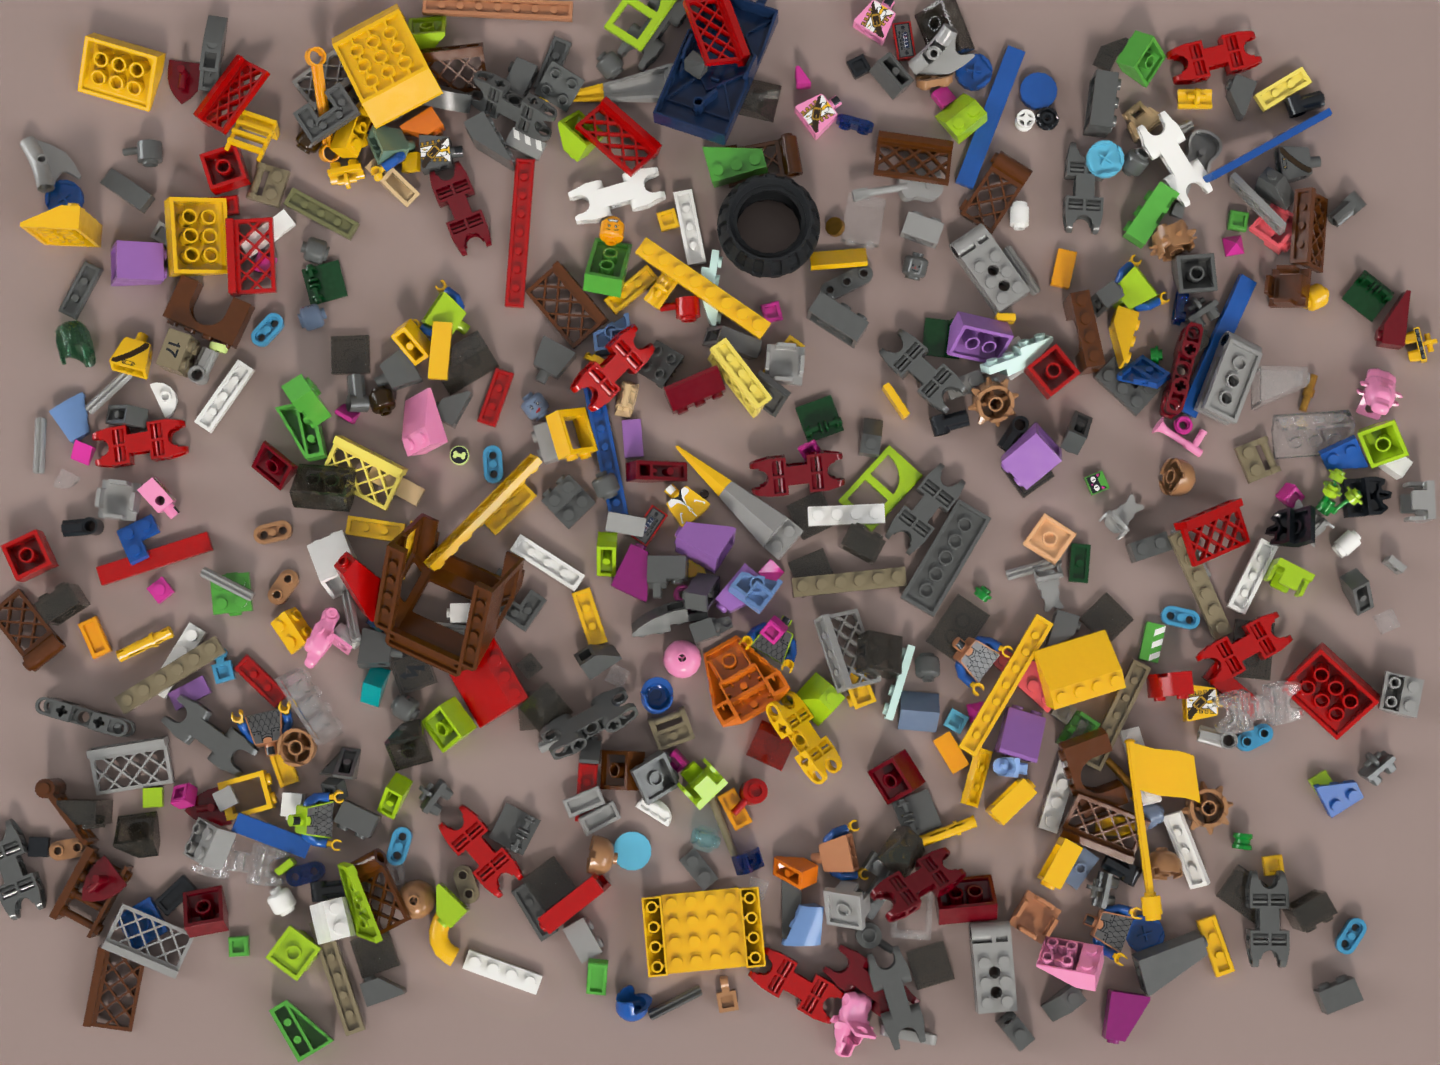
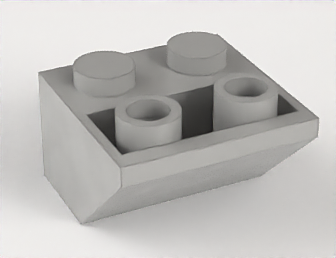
M1385 671L1378 709L1393 715L1417 718L1424 680Z
M198 817L193 826L189 841L185 845L183 854L202 866L222 871L236 833L226 827Z

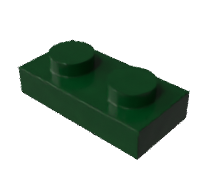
M1070 544L1068 582L1088 583L1091 545Z

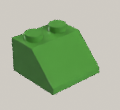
M1135 30L1123 51L1118 55L1116 63L1123 73L1147 88L1166 55L1154 36Z

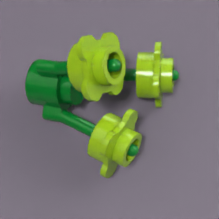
M1335 468L1334 471L1329 469L1331 473L1328 478L1333 481L1323 482L1325 485L1322 490L1324 496L1317 504L1316 509L1325 516H1329L1330 513L1335 515L1339 509L1349 502L1352 505L1358 502L1362 505L1363 502L1360 500L1362 498L1361 492L1356 488L1352 490L1347 486L1348 491L1344 493L1347 499L1335 507L1336 502L1333 499L1342 495L1340 492L1341 487L1336 482L1342 484L1343 480L1347 478L1344 477L1346 473L1342 472V469Z

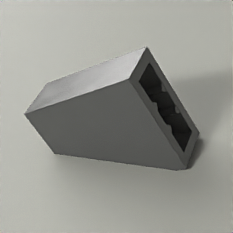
M723 325L707 328L702 346L711 348L724 338H727L742 358L748 360L757 359L761 354L762 340Z

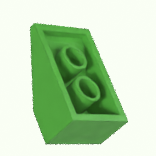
M595 237L585 270L583 291L621 298L632 244L620 242L615 246H609L600 238Z

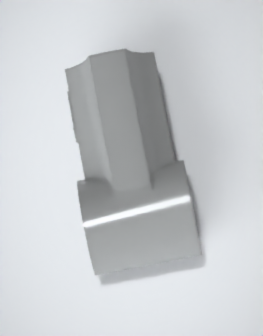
M203 346L194 366L188 370V378L196 385H205L209 381V374L219 353ZM201 371L202 377L199 380H195V374Z
M1200 725L1197 733V742L1223 749H1232L1238 743V738L1233 732ZM1226 735H1229L1232 739L1229 746L1223 742V738Z

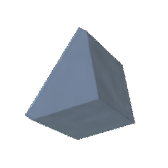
M902 691L899 702L897 729L936 732L940 715L939 694Z

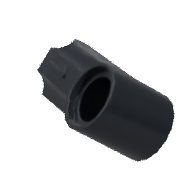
M1316 91L1302 96L1301 94H1296L1286 98L1284 102L1289 118H1296L1308 111L1324 107V94L1321 91Z
M966 410L947 415L939 414L929 418L934 437L950 433V431L970 425Z
M1024 416L1015 417L997 446L1006 452L1028 429V419ZM1020 420L1023 422V430L1015 428V421Z
M92 517L63 520L61 524L63 537L97 536L104 530V523L100 519ZM92 522L95 523V529L93 531L90 530V524Z
M1109 855L1105 856L1101 864V868L1119 877V880L1132 887L1135 886L1142 873V869L1134 864H1129Z
M324 880L310 883L312 902L346 897L341 880L329 882Z

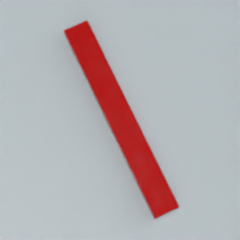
M516 158L505 307L524 308L535 159Z

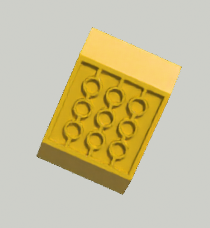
M398 4L331 38L332 45L376 129L443 94Z
M759 887L724 888L661 894L641 898L648 978L668 976V974L766 966Z

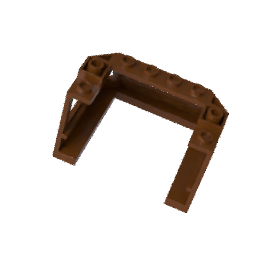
M421 513L387 545L374 624L385 632V642L388 646L457 677L464 670H476L522 586L525 570H523L525 558L507 551L501 576L454 555L450 556L440 569L433 571L423 562L437 548L440 532L437 531L439 520ZM416 529L412 553L406 562L408 549H406L407 537ZM415 563L421 575L404 602L400 597L402 582L411 565ZM429 582L471 600L464 635L413 612ZM506 605L499 617L500 608Z

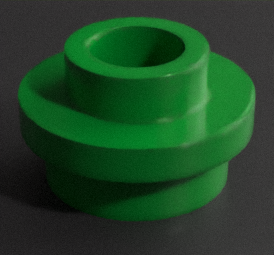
M1155 346V348H1150L1151 361L1159 365V361H1163L1162 349H1158V346Z
M983 585L975 587L976 591L974 594L984 602H987L988 599L991 600V591Z

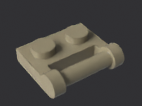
M257 162V170L250 192H247L246 198L280 208L291 173L284 169ZM264 171L269 172L262 196L257 195Z
M1267 435L1234 448L1248 484L1282 471L1280 466H1277L1268 445ZM1255 446H1261L1270 467L1269 470H1265Z
M684 706L678 707V710L653 719L651 717L647 719L658 750L663 751L695 739ZM679 717L683 719L682 723L660 731L657 730V725Z

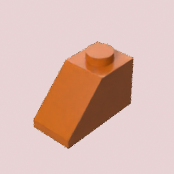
M432 106L399 126L404 135L418 138L419 135L441 136L445 131L443 123Z
M776 856L774 857L773 875L801 890L817 883L818 865L802 857Z

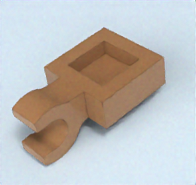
M727 976L720 977L722 991L716 992L719 1013L739 1010L736 990H729Z

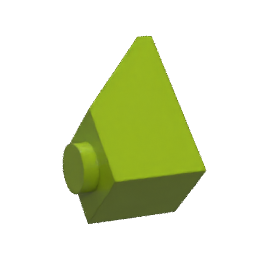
M598 532L597 576L615 577L617 568V533Z
M396 772L384 790L377 811L394 820L410 791L413 781Z

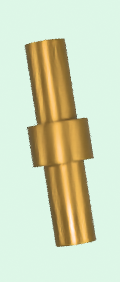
M1310 374L1307 386L1303 389V399L1299 408L1302 412H1307L1310 399L1314 396V387L1318 378L1315 374Z

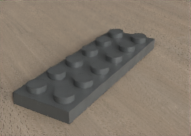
M958 499L900 598L934 617L991 518Z

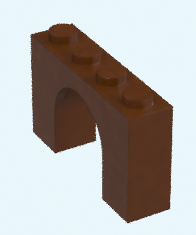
M181 275L163 313L167 323L175 327L181 325L185 327V331L193 335L196 332L202 334L201 338L207 341H213L214 339L220 342V344L226 345L228 350L230 347L237 349L255 307L233 297L226 315L220 322L213 325H202L195 318L194 306L203 285L194 279Z
M1089 289L1073 292L1063 301L1066 321L1074 320L1077 329L1079 353L1075 357V362L1080 376L1098 372L1106 363Z
M1102 727L1058 743L1060 748L1057 751L1061 762L1064 761L1065 768H1063L1066 779L1070 780L1071 785H1068L1072 796H1076L1079 791L1117 807L1129 803L1124 786L1118 779L1097 787H1089L1082 784L1081 771L1084 765L1094 757L1113 751L1108 734ZM1080 798L1078 803L1079 810L1090 807L1088 801ZM1104 807L1094 809L1096 815L1107 811ZM1093 811L1083 813L1082 816L1086 819L1094 816Z

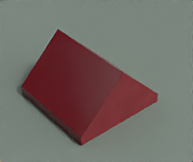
M266 440L262 443L251 466L280 491L300 469Z

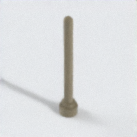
M715 795L709 801V804L737 873L743 875L745 869L716 801L717 795Z

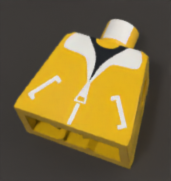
M671 484L664 491L671 498L666 505L681 527L686 522L697 520L710 507L708 501L687 486L679 491Z

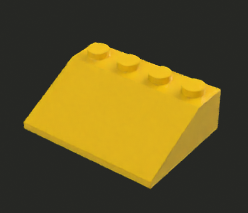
M97 33L86 35L78 91L149 112L151 111L163 73L166 53Z
M167 198L164 201L169 277L228 274L225 218H228L226 198Z
M77 203L60 205L20 222L21 228L44 245L101 248L102 225Z
M1105 629L1033 651L1046 706L1054 710L1126 688L1121 666Z

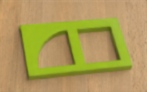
M622 0L604 25V29L641 52L677 0H660L657 12L638 0ZM627 5H630L651 19L638 39L614 25Z
M889 445L838 502L841 505H853L848 498L866 481L887 500L884 504L886 517L923 475ZM887 456L895 463L899 475L898 487L894 494L871 475ZM879 524L863 525L872 532Z

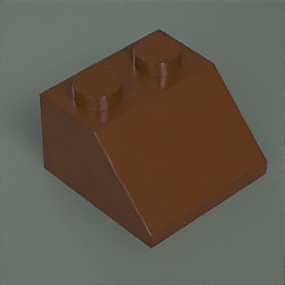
M602 750L600 789L639 791L629 770L644 762L645 752Z

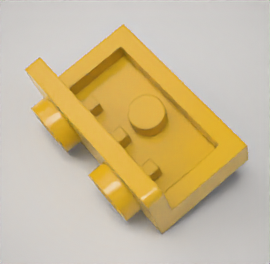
M296 607L282 612L270 623L291 655L305 646L306 639L310 637L312 631Z
M861 665L854 669L861 673L863 666ZM850 673L851 682L855 684L859 677ZM870 685L847 690L849 695L846 696L849 706H853L855 710L876 702Z

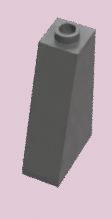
M1195 930L1131 954L1141 990L1147 996L1153 995L1207 956L1206 947H1208L1205 936L1200 935Z

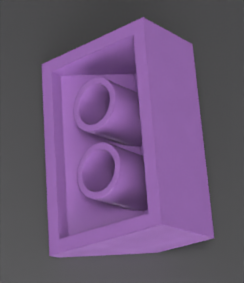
M958 311L950 325L947 355L985 363L989 358L1002 357L1014 335L1008 322Z

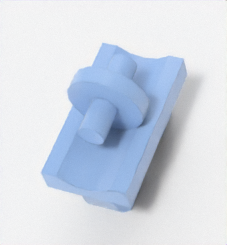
M1000 756L993 762V770L998 776L1018 778L1019 774L1027 775L1028 763H1021L1020 758Z

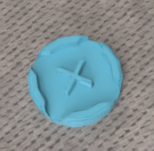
M1101 140L1094 143L1086 155V165L1089 171L1099 178L1115 176L1124 164V153L1121 147L1110 140Z
M629 831L622 834L615 841L614 851L618 853L617 864L626 870H638L648 863L651 857V845L643 834Z

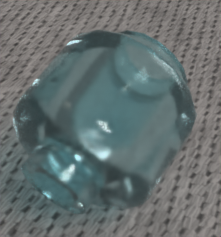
M705 825L694 828L690 837V842L693 843L694 849L706 853H711L714 848L717 849L721 840L715 828Z

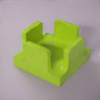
M1279 557L1271 561L1263 580L1266 582L1270 581L1269 585L1283 593H1287L1289 588L1296 591L1294 596L1298 598L1303 596L1308 584L1313 581L1315 575Z
M706 758L702 760L707 765L704 769L695 761H692L680 773L688 782L685 787L680 782L676 784L699 810L728 784Z
M289 925L265 958L298 981L303 973L313 964L322 948L302 929L297 930L292 925Z

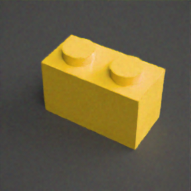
M411 318L397 327L391 335V338L415 366L430 356L431 341Z

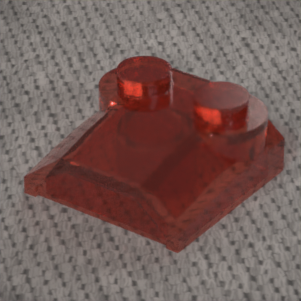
M762 720L746 755L782 771L793 743L788 736L781 739L772 724Z

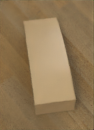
M374 157L364 169L371 174L373 166L381 167L382 165H378ZM394 168L387 172H382L383 178L378 182L404 206L408 207L420 195Z

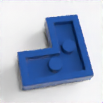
M152 514L116 531L132 566L150 557L143 541L160 533V529Z

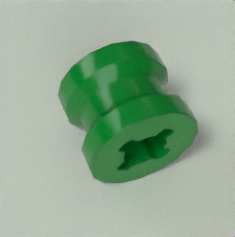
M1233 832L1234 843L1232 848L1252 850L1250 840L1253 839V834Z

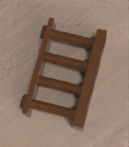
M89 845L84 850L49 917L55 920L66 916L89 928L90 931L86 936L88 938L100 935L104 928L103 922L118 896L116 894L107 899L104 904L98 901H82V893L79 892L80 889L78 887L81 882L85 881L90 865L95 864L100 859L98 857L99 854H97L99 848L94 845ZM113 865L127 883L132 877L133 872L131 870L134 866L126 865L121 869ZM77 899L99 911L95 922L70 910L68 905L71 900Z

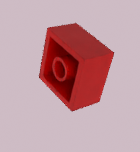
M231 145L229 151L221 147L199 154L210 190L215 196L251 184L239 147Z
M1057 343L1024 370L1025 374L1047 400L1080 374L1079 370Z
M35 529L1 545L16 581L26 582L59 566L43 531Z

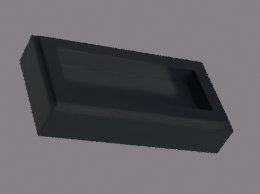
M184 874L158 897L154 903L166 916H169L183 903V892L197 890V887Z

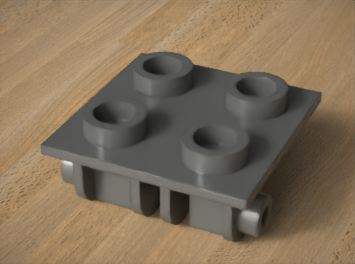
M552 60L534 93L567 112L585 80Z
M656 340L653 344L655 350L652 356L638 373L650 379L662 389L663 386L666 387L670 377H673L672 374L676 373V369L683 363L682 360L685 356Z
M928 789L892 802L906 839L918 836L923 832L942 825Z
M506 803L488 838L502 844L515 853L523 855L541 820Z

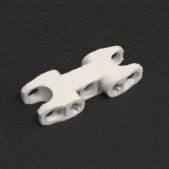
M1163 111L1158 114L1163 125L1160 135L1150 134L1143 125L1137 127L1136 130L1142 147L1149 158L1153 161L1160 156L1170 175L1163 178L1164 183L1180 193L1176 199L1185 208L1190 205V200L1186 194V188L1190 183L1198 184L1206 194L1213 191L1210 182L1205 183L1203 179L1207 172L1197 158L1189 162L1179 146L1180 143L1186 140L1178 124Z
M641 168L632 177L623 173L622 178L624 182L605 188L601 180L585 183L568 192L570 201L583 199L590 204L586 212L575 216L577 225L602 222L607 217L612 216L611 209L630 204L632 211L637 212L651 208L655 204L666 199L664 191L652 193L644 187L648 180L659 176L658 168Z

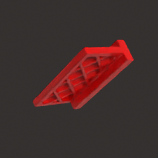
M684 0L683 6L705 66L737 63L738 67L745 66L750 57V52L731 1ZM707 4H715L716 12L706 7ZM695 5L701 10L699 13H696L690 6ZM703 11L712 16L710 21L701 16ZM697 19L706 24L704 29L696 24ZM713 19L719 20L722 23V27L712 22ZM711 27L717 31V35L714 36L706 31L707 28ZM720 34L727 37L728 42L725 43L718 36ZM703 35L712 40L710 45L702 40ZM714 42L724 48L722 52L712 47ZM727 49L733 53L734 57H728L723 53ZM708 51L718 56V58L709 59Z
M237 54L193 115L206 126H210L226 135L270 76V73ZM261 74V76L257 80H255V76ZM250 79V83L244 85V81ZM250 89V91L247 93V95H244V91H247V90ZM239 94V98L233 100V96ZM238 105L237 109L233 111V107ZM227 110V114L222 115V111ZM227 120V122L222 128V122Z
M607 96L601 100L595 109L575 125V129L630 177L647 162L654 159L662 147V144ZM599 112L605 117V120H596L595 115ZM584 124H593V131H587L582 126ZM596 125H606V132L597 131ZM609 126L617 127L619 133L610 132ZM597 136L607 137V143L599 142ZM610 137H619L620 144H611ZM623 138H629L633 141V145L624 144ZM611 148L621 149V156L614 155ZM624 149L634 150V156H625ZM637 150H643L648 156L638 157ZM625 161H635V167L631 170Z
M273 217L236 220L225 218L228 293L232 297L277 293ZM269 222V229L264 235L257 230L261 223ZM240 224H248L252 229L244 236L240 233ZM254 231L262 236L255 245L247 239ZM264 239L270 243V248L265 253L258 248ZM245 241L253 246L246 255L241 251V245ZM255 249L262 254V257L256 263L249 258ZM265 258L271 264L266 272L258 266ZM246 259L253 264L247 273L242 270V264ZM256 268L264 273L257 282L249 276ZM267 276L271 280L272 288H262L259 284ZM247 278L255 283L249 290H243L242 283Z
M1242 498L1225 501L1173 523L1175 530L1181 531L1192 567L1250 543L1240 507L1244 505ZM1232 513H1234L1236 517L1235 524L1230 521ZM1218 519L1223 521L1221 529L1216 527ZM1204 525L1210 528L1208 535L1202 533ZM1228 525L1233 528L1231 536L1226 533ZM1189 531L1196 533L1194 541L1190 540ZM1214 531L1219 533L1217 541L1212 539ZM1238 531L1241 533L1243 541L1235 539ZM1200 537L1206 540L1204 547L1198 545ZM1224 537L1229 540L1227 548L1222 545ZM1210 543L1215 545L1213 554L1208 551ZM1196 549L1202 552L1199 560L1195 556Z

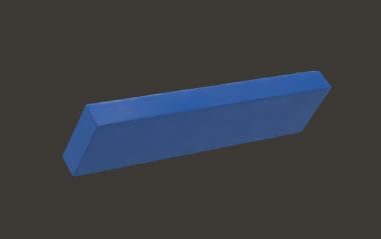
M238 812L231 829L232 832L304 859L310 848V844L303 840L301 835Z

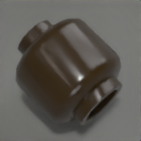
M301 129L296 137V142L298 143L296 146L307 154H310V152L316 153L322 145L321 141L314 146L303 129Z
M384 386L374 388L368 396L371 409L375 414L387 416L396 407L392 391Z

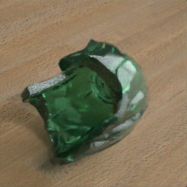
M77 320L67 321L59 325L55 333L61 363L65 365L66 358H73L84 363L86 368L93 367L96 363L95 351L87 327Z

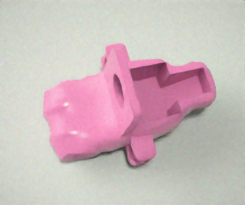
M1379 368L1369 369L1365 381H1360L1361 386H1366L1365 390H1356L1359 395L1363 396L1356 412L1378 420L1381 415H1386L1392 405L1399 406L1395 398L1403 397L1401 393L1395 391L1396 377L1390 372L1380 370ZM1366 405H1369L1373 412H1367L1365 410Z
M334 607L326 608L322 612L320 621L314 625L310 637L306 639L304 649L307 655L304 664L309 669L314 668L332 644L347 655L350 654L353 648L334 634L335 625L340 618L338 610Z
M845 993L842 997V1007L839 1010V1014L833 1015L830 1022L835 1023L836 1047L834 1051L840 1057L851 1056L853 1049L861 1043L863 1038L876 1039L877 1037L873 1032L874 1027L869 1026L870 1022L867 1021L872 1007V999L864 993Z

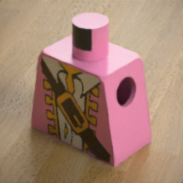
M872 0L855 18L853 28L882 46L895 19L896 13L891 10L895 4L894 0H883L882 3Z
M819 94L795 106L794 113L812 137L817 140L836 121L838 114L835 109L842 105L836 95L827 100L823 94Z
M152 477L137 489L158 513L165 512L170 519H173L180 513L174 506L177 500L158 477ZM161 497L165 499V503L163 505L160 503Z

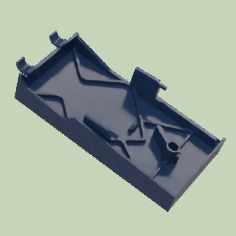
M730 0L750 52V57L745 66L738 67L737 63L708 66V71L701 79L695 78L684 70V60L692 51H696L701 55L692 28L688 29L654 108V123L725 146L778 24V10L765 6L767 0H757L756 2L750 0ZM707 4L706 6L714 12L717 10L715 4ZM704 11L701 13V16L709 21L712 18L711 15ZM714 18L712 22L722 27V23ZM697 19L696 24L704 29L706 24ZM708 27L706 30L714 36L718 33L711 27ZM720 34L718 36L725 43L728 42L727 37ZM704 35L702 36V40L710 45L712 40ZM715 42L712 45V47L719 50L720 52H722V50L724 49L722 46L718 45ZM727 49L723 53L728 57H734L733 53ZM708 51L709 59L718 58V56Z

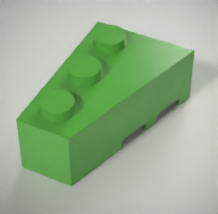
M702 147L714 188L744 180L754 175L768 173L761 148Z
M1161 181L1153 191L1149 189L1143 198L1145 203L1143 206L1139 205L1133 213L1135 215L1132 222L1129 220L1123 228L1126 232L1122 237L1142 249L1180 193Z
M300 374L281 386L291 403L299 413L302 412L304 419L308 421L312 429L332 416L319 397L321 391L309 377L305 378Z
M293 404L275 407L306 460L312 462L328 457L321 423L312 429L308 421L304 419L302 412L299 413Z
M288 999L269 1010L298 1062L334 1041L331 1036Z

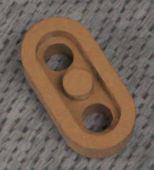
M953 73L945 75L922 74L916 77V87L921 90H930L931 87L936 86L947 87L953 82Z
M280 520L258 526L254 530L253 536L259 544L267 545L289 539L292 536L293 528L289 522ZM283 527L286 528L285 534H281L280 532L281 528ZM263 532H267L268 534L267 538L265 539L262 538Z
M284 570L268 591L269 601L275 605L284 604L299 584V575L293 570ZM287 576H291L292 578L289 583H287L285 580ZM279 591L280 597L276 599L274 594Z
M78 838L55 841L49 847V855L57 861L82 856L84 850L89 845H82ZM76 844L81 846L79 851L75 849ZM57 847L61 848L60 854L56 853Z

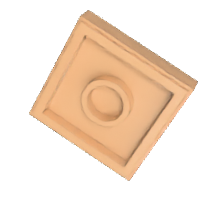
M1044 513L1023 542V545L1048 562L1056 565L1077 534Z

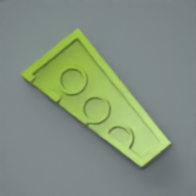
M344 861L337 864L356 935L376 944L383 941L358 878L356 867Z

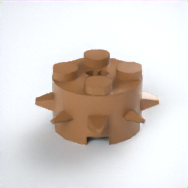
M1178 220L1170 225L1166 223L1161 224L1151 236L1153 245L1149 249H1153L1150 256L1157 255L1158 259L1162 258L1164 262L1172 261L1186 250L1189 253L1194 249L1195 243L1193 240L1197 236L1193 235L1196 229L1189 230L1185 220Z
M986 377V382L971 389L973 393L972 405L968 407V410H974L979 414L978 424L982 425L984 422L989 421L999 427L1001 421L1006 420L1008 415L1015 416L1016 413L1013 410L1014 399L1019 394L1011 393L1007 389L1008 379H1004L999 383L992 381L990 377Z
M1201 781L1199 788L1200 803L1186 799L1185 808L1181 810L1191 821V830L1199 826L1206 827L1209 835H1212L1214 827L1221 823L1229 824L1226 815H1228V808L1233 806V802H1228L1222 795L1223 786L1220 785L1216 789H1208L1204 781ZM1205 804L1209 805V809L1206 811L1203 809Z

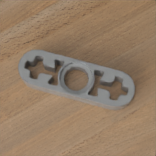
M881 1024L880 1035L889 1037L884 1030L883 1024ZM904 1028L900 1031L899 1039L920 1043L915 1030ZM925 1032L926 1041L922 1043L936 1045L937 1034Z

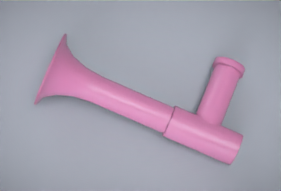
M1164 417L1154 426L1152 433L1160 432L1167 435L1197 457H1200L1203 453V450L1198 446L1205 435H1207L1205 430L1200 429L1194 441L1190 442L1167 427L1164 423Z

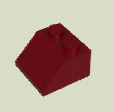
M906 749L896 753L868 771L869 776L888 805L911 793L926 782Z
M222 885L183 892L184 929L190 938L229 931L228 910Z

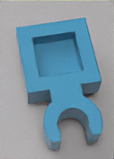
M226 649L225 654L215 659L217 664L211 665L216 684L236 679L232 660L226 661Z

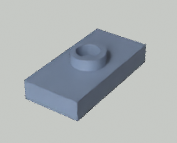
M1082 847L1083 850L1065 880L1075 890L1079 888L1099 860L1097 856L1085 847Z

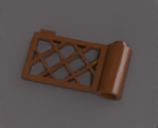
M792 133L782 134L778 140L742 147H737V144L726 146L730 148H762L764 152L767 147L775 145L776 152L772 158L763 153L764 157L770 160L767 164V169L773 162L779 166L780 173H777V176L791 178L803 174L797 137L792 135ZM745 179L730 183L729 188L735 187L737 184L745 181Z
M1002 151L994 154L990 160L993 164L969 201L965 199L959 208L962 211L960 215L976 225L980 223L984 225L983 217L993 215L995 223L992 228L984 225L991 235L1033 172ZM991 173L999 177L1000 184L989 185L988 178ZM1011 184L1017 188L1014 194L1005 196L1003 186ZM1001 186L1003 197L992 199L990 189ZM988 189L990 199L979 202V191ZM1004 200L1005 208L995 212L993 201ZM990 202L992 213L982 214L980 204ZM977 205L978 216L972 217L966 213L970 206Z
M17 589L0 603V611L2 609L8 610L7 620H0V629L21 654L24 660L22 664L28 671L33 670L36 672L66 647L64 641L53 631L21 589ZM18 596L23 599L22 608L13 607L14 599ZM12 610L21 611L20 621H11ZM26 611L34 613L33 622H24ZM10 623L19 624L18 635H13L9 632ZM24 624L33 625L31 636L22 635ZM37 625L44 626L47 630L41 637L36 636ZM22 638L31 639L30 646L26 650H23L21 647Z
M41 779L36 783V794L40 798H48L82 845L95 844L99 841L65 795L66 783L62 779Z
M376 848L350 862L357 869L360 883L368 882L371 884L370 892L364 890L381 935L412 919L386 866L387 858L381 849ZM380 873H383L386 879L385 884L377 882ZM376 886L383 889L381 897L374 895ZM387 891L393 894V902L385 900ZM372 899L380 902L378 910L373 909L371 905ZM384 904L392 907L390 915L382 912ZM396 909L401 911L404 919L394 918ZM381 917L388 919L387 927L384 929L380 924Z

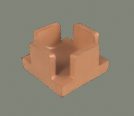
M1026 890L1011 915L1009 922L1011 926L1042 944L1046 936L1050 937L1059 922L1057 918L1061 910L1031 891Z

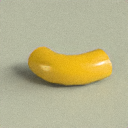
M435 913L429 927V943L435 955L445 964L451 966L460 948L450 942L448 938L450 927L444 928L437 921L439 917Z

